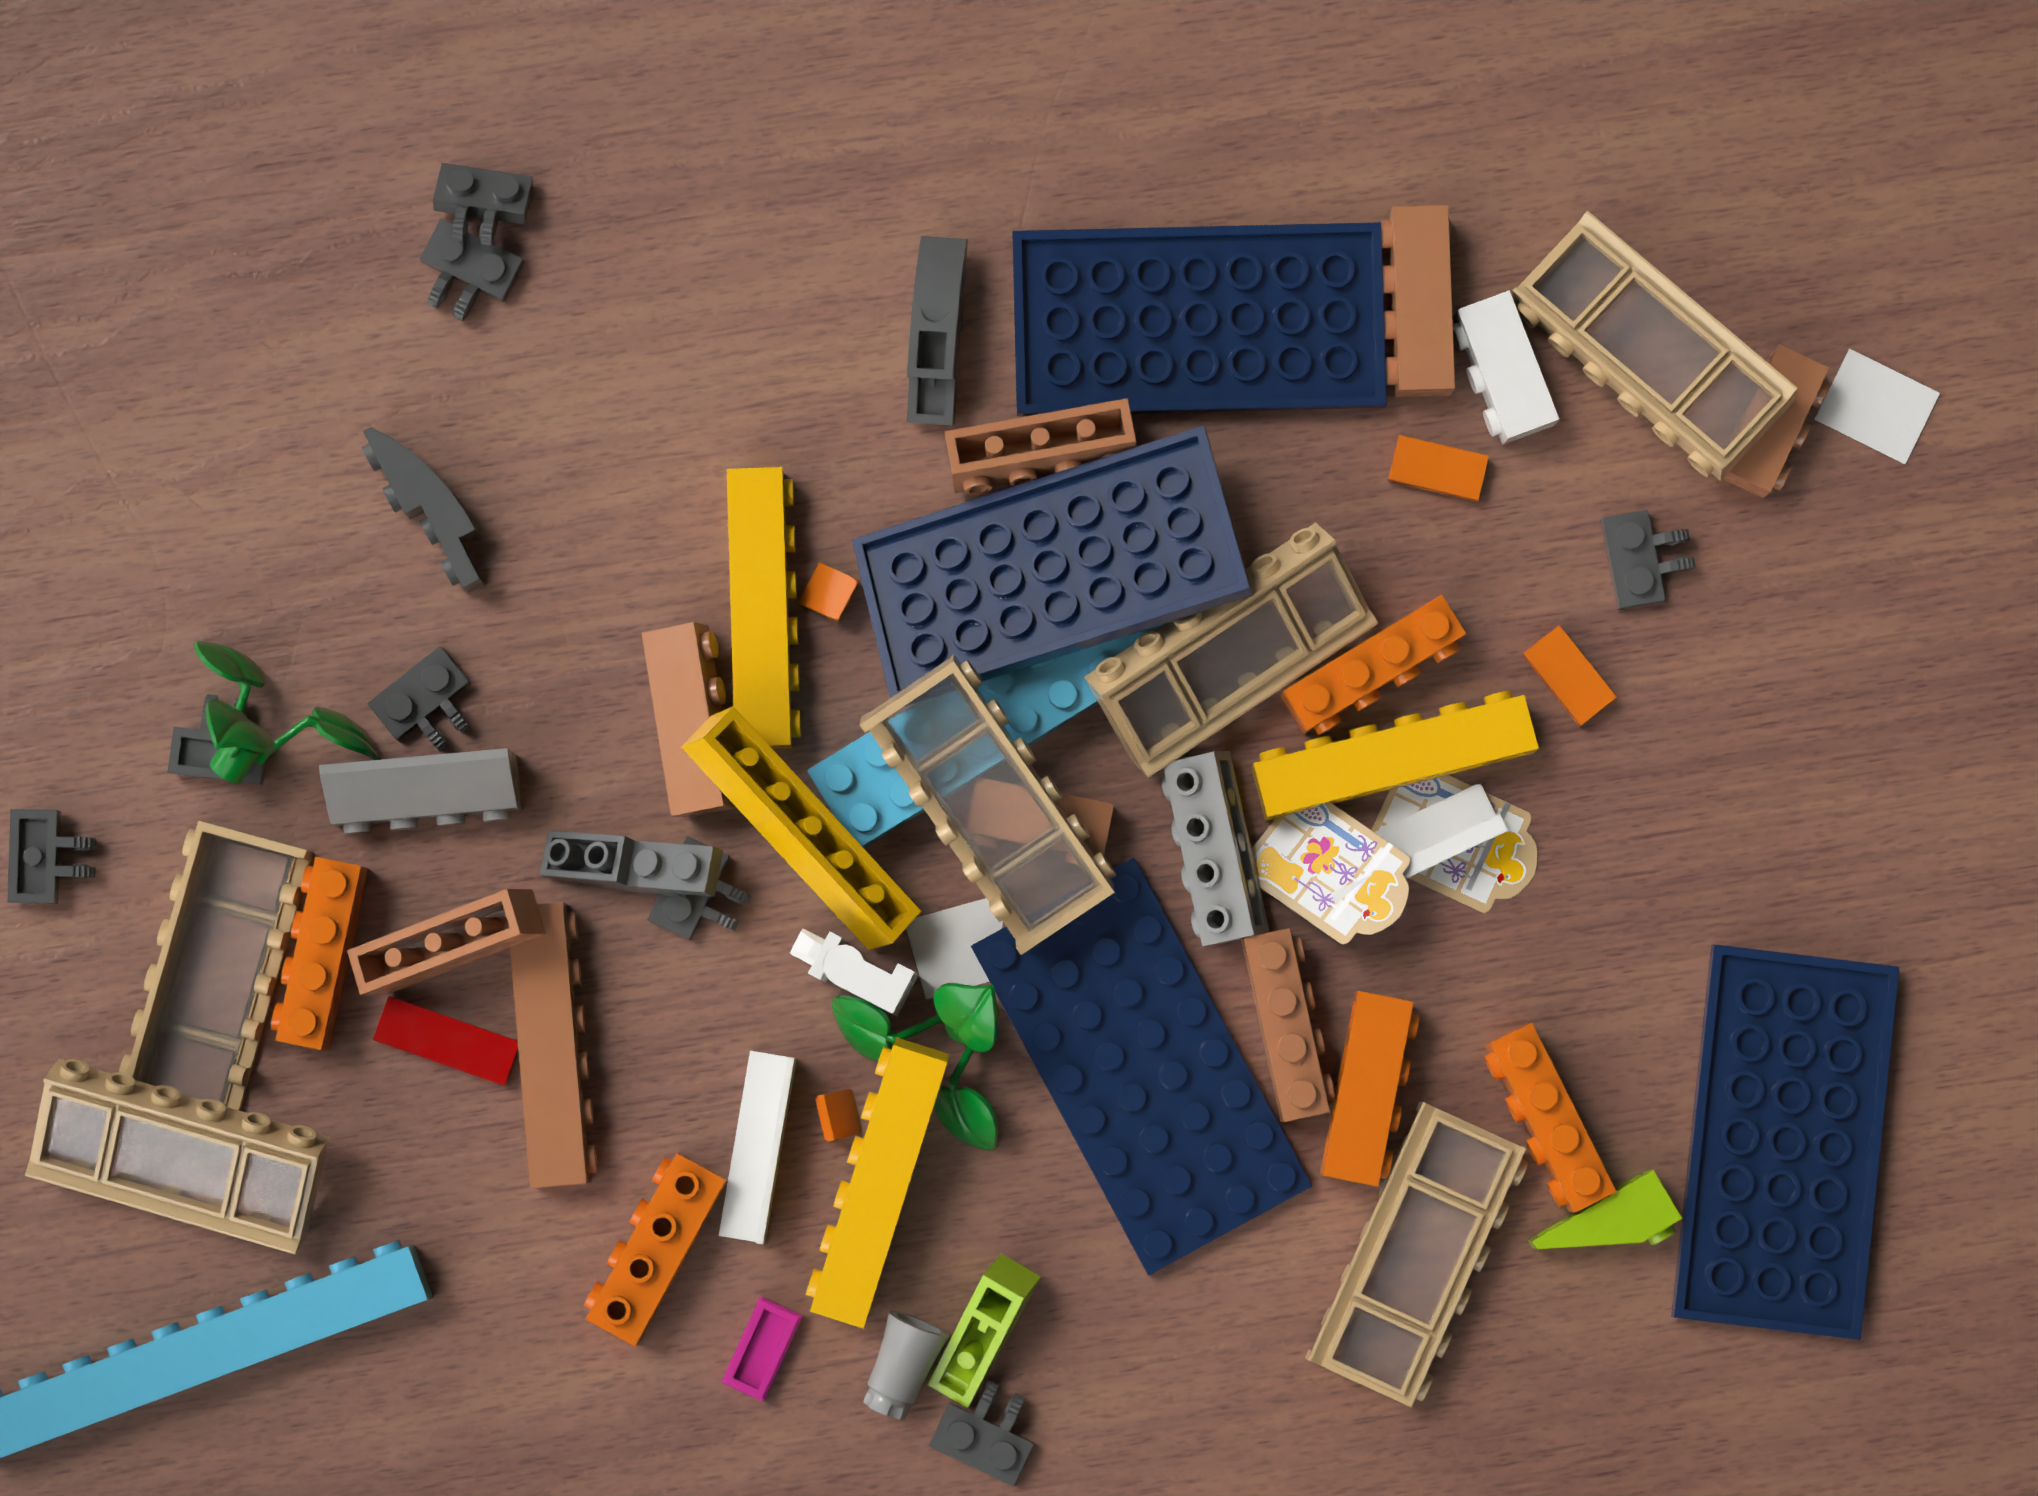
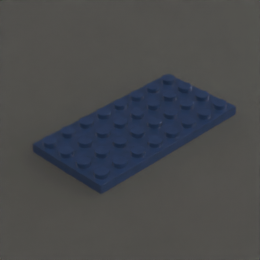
M1381 222L1012 231L1017 416H1032L1127 398L1131 414L1385 408L1387 405Z
M1204 425L852 539L890 698L942 664L953 654L961 664L968 660L982 681H986L1253 595L1208 433ZM947 677L907 705L957 690L950 678Z
M1132 858L1113 868L1116 876L1111 878L1114 884L1115 893L1021 955L1016 949V940L1007 927L971 945V948L990 984L994 985L997 997L1149 1276L1312 1187V1184L1135 858ZM1092 882L1085 883L1026 915V917L1032 924L1092 884Z
M1711 945L1671 1317L1861 1340L1899 977L1898 966Z

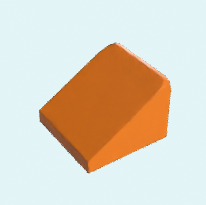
M819 562L798 604L839 625L860 586V581Z
M845 1089L817 1096L815 1100L824 1139L827 1142L861 1133L855 1099L851 1090Z

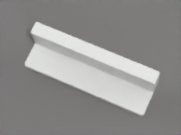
M1476 784L1374 833L1410 856V865L1403 873L1407 879L1507 832L1508 829L1501 814L1496 816L1482 785ZM1373 874L1331 893L1335 903Z
M750 1051L719 1236L753 1241L756 1244L762 1245L766 1243L797 1058Z

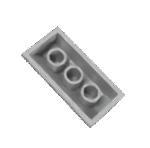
M508 748L319 765L330 824L336 827H343L344 834L372 832L371 824L389 822L390 830L418 828V820L436 818L437 826L465 824L464 816L483 814V822L511 820V811H522L518 755Z

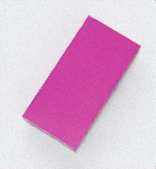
M760 1296L721 1383L764 1402L803 1315Z

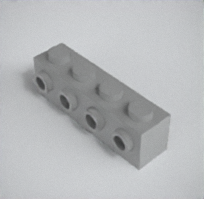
M1213 751L1171 762L1164 767L1165 775L1162 776V789L1166 799L1172 805L1175 819L1171 825L1172 835L1176 845L1181 847L1184 866L1181 870L1182 881L1185 889L1191 893L1194 911L1191 915L1192 927L1196 936L1201 938L1202 947L1269 933L1230 751Z

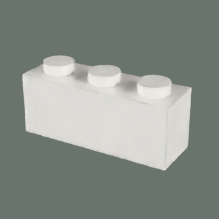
M1510 290L1458 309L1453 316L1455 322L1453 324V341L1459 351L1466 350L1471 366L1466 368L1467 376L1475 394L1480 392L1483 394L1488 407L1487 410L1483 411V417L1491 436L1498 435L1502 445L1553 427L1558 422L1559 417Z

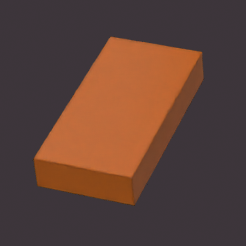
M1398 435L1387 481L1478 502L1489 456Z
M1560 625L1522 654L1523 658L1578 727L1617 698Z

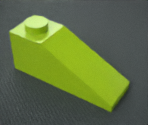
M1646 1169L1615 1187L1616 1193L1576 1213H1571L1527 1239L1531 1248L1534 1249L1643 1243L1646 1240H1649L1651 1245H1655L1676 1232L1673 1224L1680 1221L1682 1217L1655 1171Z
M1000 1253L983 1274L928 1385L964 1407L969 1408L1025 1310L1041 1276Z

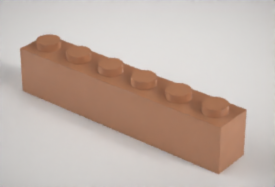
M564 902L537 904L546 934L510 948L530 1189L591 1183L590 1173L598 1172L596 1146L587 1145L586 1126L594 1125L592 1099L583 1098L582 1080L590 1079L589 1058L587 1051L580 1052L578 1033L586 1032L585 1011L583 1005H576L574 986H582L581 964L579 958L572 959L570 940L578 939L577 917L575 911L568 912L567 904Z

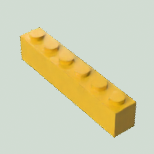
M782 467L727 469L733 706L772 749H793V738L801 737L800 709L792 710L791 691H800L799 663H790V645H798L797 617H789L788 599H797L796 571H787V553H795V526L786 525L785 508L794 507L793 479H785Z
M1511 690L1485 696V705L1467 709L1466 702H1459L1439 708L1440 716L1422 720L1421 713L1397 718L1394 720V728L1377 731L1376 724L1350 730V739L1333 743L1331 736H1324L1304 742L1306 750L1288 754L1286 747L1262 752L1259 754L1261 761L1253 763L1251 769L1264 819L1268 821L1320 806V804L1328 802L1336 804L1534 754L1539 747L1525 695L1512 698Z
M734 706L710 716L683 744L681 748L868 950L892 944L919 915L921 910Z
M896 1038L892 1050L883 1047L875 1071L876 1075L883 1076L878 1094L869 1091L861 1115V1119L869 1121L864 1138L855 1136L847 1163L855 1165L850 1182L841 1180L833 1207L841 1209L837 1226L827 1225L819 1251L828 1254L823 1271L814 1268L806 1291L807 1296L814 1298L810 1312L864 1329L950 1054L901 1038Z

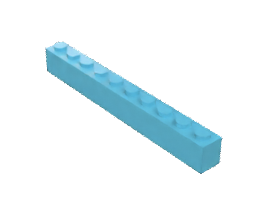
M400 1240L373 1249L376 1257L373 1260L358 1265L356 1257H351L330 1265L331 1275L314 1281L311 1273L284 1282L287 1291L273 1297H269L268 1291L265 1289L241 1298L240 1301L243 1308L225 1314L222 1305L197 1314L198 1324L181 1330L179 1323L176 1322L152 1331L154 1341L138 1347L134 1338L107 1348L110 1356L108 1358L92 1363L90 1355L70 1361L62 1365L65 1374L49 1380L45 1371L19 1380L18 1384L21 1390L3 1396L0 1388V1458L433 1298L415 1245L402 1248Z

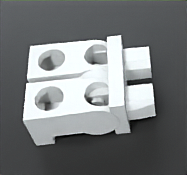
M805 929L801 930L790 954L812 965L808 974L824 983L829 979L840 988L898 1016L919 976L918 974L899 963L893 973L890 974L868 963L862 953L854 947L846 945V940L830 931L826 939H823Z

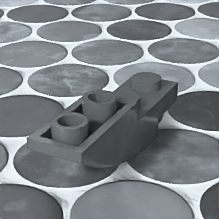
M921 236L907 366V377H909L907 422L955 424L960 332L963 331L968 239Z
M372 427L364 430L363 433L369 444L363 446L362 450L374 472L382 468L389 482V485L382 489L394 512L403 510L410 520L425 512L427 517L420 520V523L431 544L434 545L440 542L448 558L440 562L453 586L461 583L462 587L469 593L485 585L464 544L480 536V533L454 493L412 451Z
M548 830L540 876L565 882L636 893L685 898L686 894L714 897L723 851L714 846L635 841L626 836Z

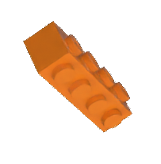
M1440 595L1288 687L1280 694V698L1303 735L1315 729L1319 736L1341 723L1342 720L1338 714L1354 705L1359 712L1382 698L1378 691L1380 688L1392 681L1395 682L1397 687H1400L1420 675L1421 671L1418 665L1434 657L1438 664L1458 652L1461 648L1457 642L1466 635V632L1443 595Z
M316 856L313 866H306L301 883V892L307 893L303 912H296L291 929V938L297 939L294 956L286 957L281 974V984L287 985L284 1002L276 1003L271 1020V1030L277 1031L275 1041L317 1050H330L349 963L347 950L352 949L369 871L368 868Z
M1363 991L1354 992L1335 1091V1101H1333L1319 1175L1376 1187L1379 1186L1380 1178L1388 1179L1393 1151L1386 1150L1389 1132H1397L1402 1105L1394 1104L1398 1085L1406 1086L1411 1060L1403 1058L1407 1039L1415 1040L1419 1023V1013L1412 1012L1413 1001Z
M1525 1023L1485 1043L1484 1045L1489 1054L1483 1056L1484 1061L1494 1080L1502 1079L1510 1095L1504 1098L1508 1110L1516 1123L1523 1121L1531 1137L1525 1140L1528 1150L1538 1166L1544 1163L1552 1179L1546 1184L1558 1208L1565 1206L1568 1212L1576 1213L1616 1193L1617 1191L1533 1023Z
M680 1152L676 1153L673 1160L664 1157L652 1179V1182L659 1185L650 1202L644 1198L641 1199L629 1221L630 1224L636 1226L629 1241L626 1243L619 1240L606 1263L613 1270L605 1285L597 1281L584 1303V1306L590 1309L585 1320L636 1347L645 1334L728 1179Z

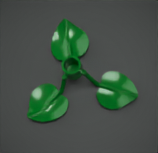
M196 640L194 643L196 654L210 670L225 679L237 682L240 688L236 707L218 700H210L205 708L207 725L215 749H218L209 765L223 779L234 784H241L255 762L263 765L269 755L307 727L316 728L323 737L339 746L373 758V760L381 759L371 739L360 726L345 715L324 707H315L312 711L313 716H306L276 740H273L264 728L247 719L243 714L251 691V685L262 688L266 683L260 668L250 658L228 646Z
M943 984L934 993V1005L938 1015L898 1033L890 1031L891 1023L888 1016L879 1007L864 999L838 995L831 1000L834 1017L846 1041L859 1054L879 1061L883 1047L892 1050L891 1043H894L896 1038L905 1040L944 1022L946 1032L950 1038L957 1043L965 1044L966 1048L948 1081L949 1088L940 1086L934 1105L937 1116L950 1133L966 1144L984 1150H994L998 1147L999 1126L992 1106L977 1091L969 1087H960L959 1079L973 1052L989 1051L996 1043L999 1009L996 1002L994 985Z

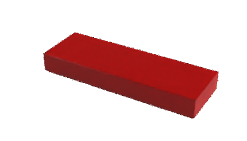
M392 996L387 998L373 1037L374 1041L506 1086L519 1052L518 1040Z

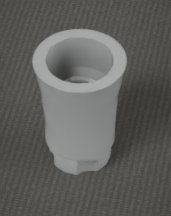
M890 1310L877 1360L867 1383L869 1389L863 1403L883 1415L905 1420L911 1404H915L936 1357L950 1335L943 1329L925 1320L903 1312Z

